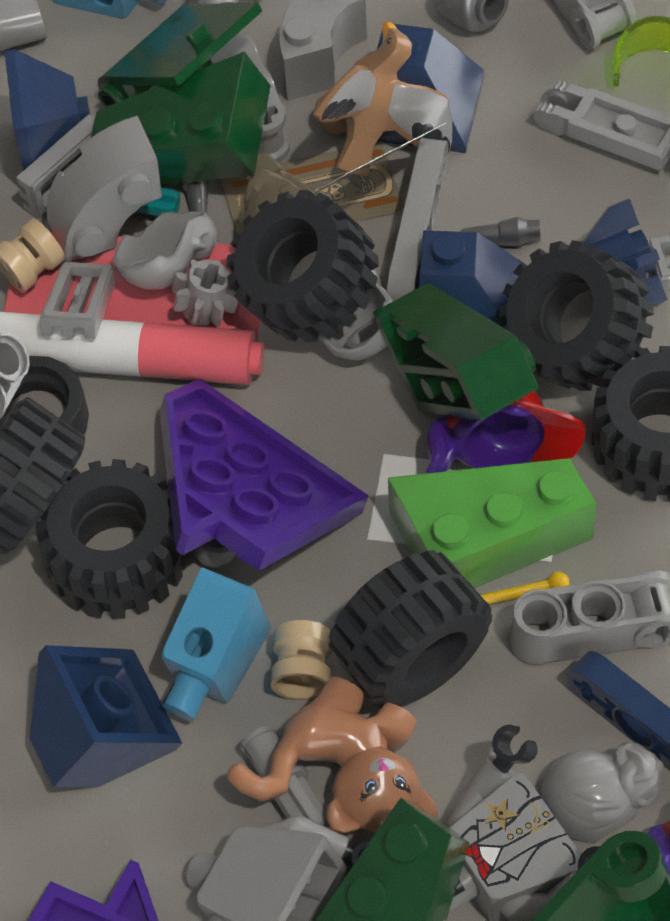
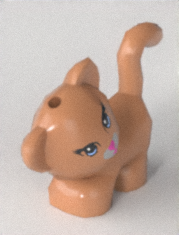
M330 677L316 699L302 708L286 723L282 740L272 753L269 775L262 778L254 774L242 763L235 764L228 770V780L240 793L259 801H265L288 792L293 768L297 760L329 761L338 764L341 768L335 777L332 788L334 797L327 805L326 819L331 830L343 835L354 833L360 829L376 833L400 798L421 806L436 818L438 814L436 802L429 792L420 786L413 763L395 754L396 751L400 750L408 742L415 729L417 719L408 710L392 703H385L378 713L369 719L359 715L358 712L361 709L365 696L364 692L355 684L341 677Z

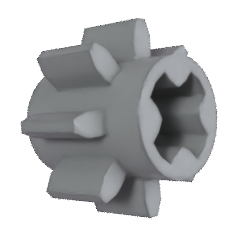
M195 259L190 260L188 274L182 272L175 273L171 290L176 294L173 310L182 311L184 316L191 322V325L215 324L216 326H221L224 311L235 313L238 305V300L234 297L236 292L229 287L227 276L230 274L228 270L218 260H201L198 262Z

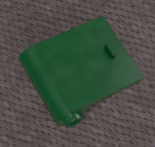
M258 2L182 5L98 79V98L101 104L106 108L148 91L152 86H180L262 12Z
M624 831L613 835L597 849L532 921H670V873L657 842L650 835L640 831Z

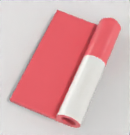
M120 236L117 237V246L122 238ZM217 243L212 249V255L202 260H218L231 274L233 271L226 266L227 255L234 253L235 248L231 244ZM116 248L70 262L115 266L114 253ZM62 263L54 270L45 269L37 275L36 284L24 293L17 290L9 282L4 312L0 311V333L12 334L18 338L25 346L29 356H49L66 363L74 372L190 381L201 379L204 382L250 385L253 374L261 375L263 372L265 346L264 342H258L261 321L239 302L235 313L224 311L221 326H216L215 324L194 326L191 325V322L184 316L182 311L173 310L176 294L171 291L172 286L155 290L136 287L120 275L116 266V284L96 339L85 338L83 328H77L74 337H63L62 327H55L52 336L41 335L40 317ZM74 276V281L61 312L69 311L74 298V291L82 276ZM95 277V282L83 313L87 311L99 277Z

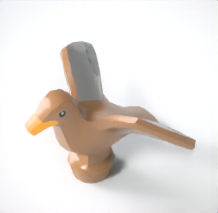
M384 22L382 24V45L376 51L357 60L351 69L332 88L327 90L315 104L313 116L326 132L332 135L347 132L348 138L336 164L337 168L347 172H351L372 160L374 145L384 131L395 130L406 140L411 141L433 130L421 138L447 141L449 156L452 143V115L448 96L427 86L408 84L397 79V71L411 56L412 43L392 22ZM421 138L415 140L412 144L418 148ZM370 166L354 174L368 176Z

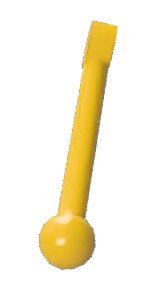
M554 572L550 574L547 580L481 594V596L490 605L519 598L525 592L534 589L543 590L569 586L570 580L565 573Z

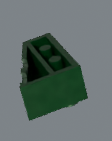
M244 51L195 71L180 86H158L96 111L91 138L118 122L138 116L157 157L160 184L254 176L271 85Z
M426 283L372 312L418 411L482 420L539 388L533 371L536 369L533 355L529 348L521 340L517 339L516 335L430 283Z
M400 798L315 921L447 920L470 842L421 806Z

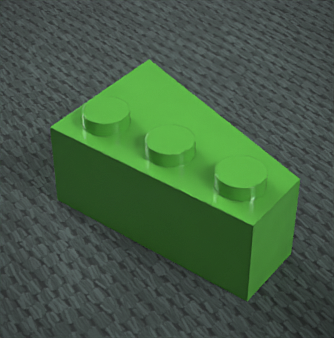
M570 458L388 477L389 514L411 555L415 553L421 554L429 550H435L436 553L442 552L474 588L539 562L551 555H556L592 540L594 536L596 501Z

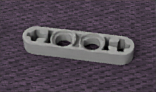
M427 138L420 139L389 271L386 292L393 301L419 288L423 230L433 231L447 168V141Z

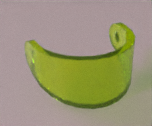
M645 17L635 21L625 29L615 47L612 75L613 87H619V69L629 57L650 50L670 53L669 17Z

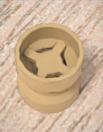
M31 218L19 228V235L12 241L3 240L0 242V271L22 293L36 284L37 275L45 269L54 270L66 260L65 254L54 236L35 218Z
M293 620L284 622L276 627L274 630L273 650L278 656V661L273 665L271 671V689L276 694L293 700L316 699L331 677L330 668L325 664L326 659L331 655L328 646L331 630L327 626L309 620Z

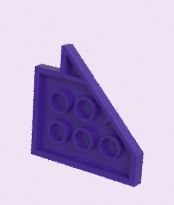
M198 379L165 394L160 409V420L176 551L181 555L216 539L234 552L240 560L252 565L257 570H261L363 513L369 497L368 494L203 380Z

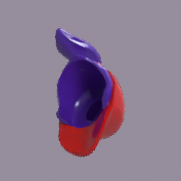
M535 391L482 420L456 416L440 417L432 422L428 428L427 449L430 464L427 467L426 473L448 471L456 458L472 468L571 459L577 454L584 442L586 428L582 421L572 415L545 408L541 398Z

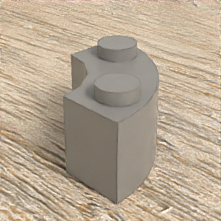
M292 0L282 18L279 33L283 84L287 101L329 90L335 85L334 69L338 59L351 46L367 40L365 0Z
M138 116L118 122L87 140L79 147L82 155L71 165L67 172L59 171L47 199V219L56 241L65 254V262L115 249L118 232L126 219L141 206L162 197L157 157Z

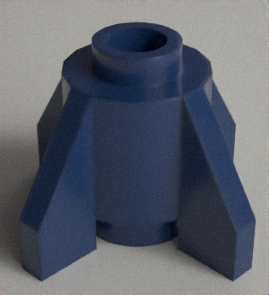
M626 199L608 206L582 242L591 247L593 245L633 268L638 273L636 277L644 281L649 290V293L643 298L652 302L654 306L668 300L659 275L655 274L646 278L645 274L657 269L656 261L660 260L657 249L650 247L641 229L632 233L628 232L627 229L640 224L631 200Z

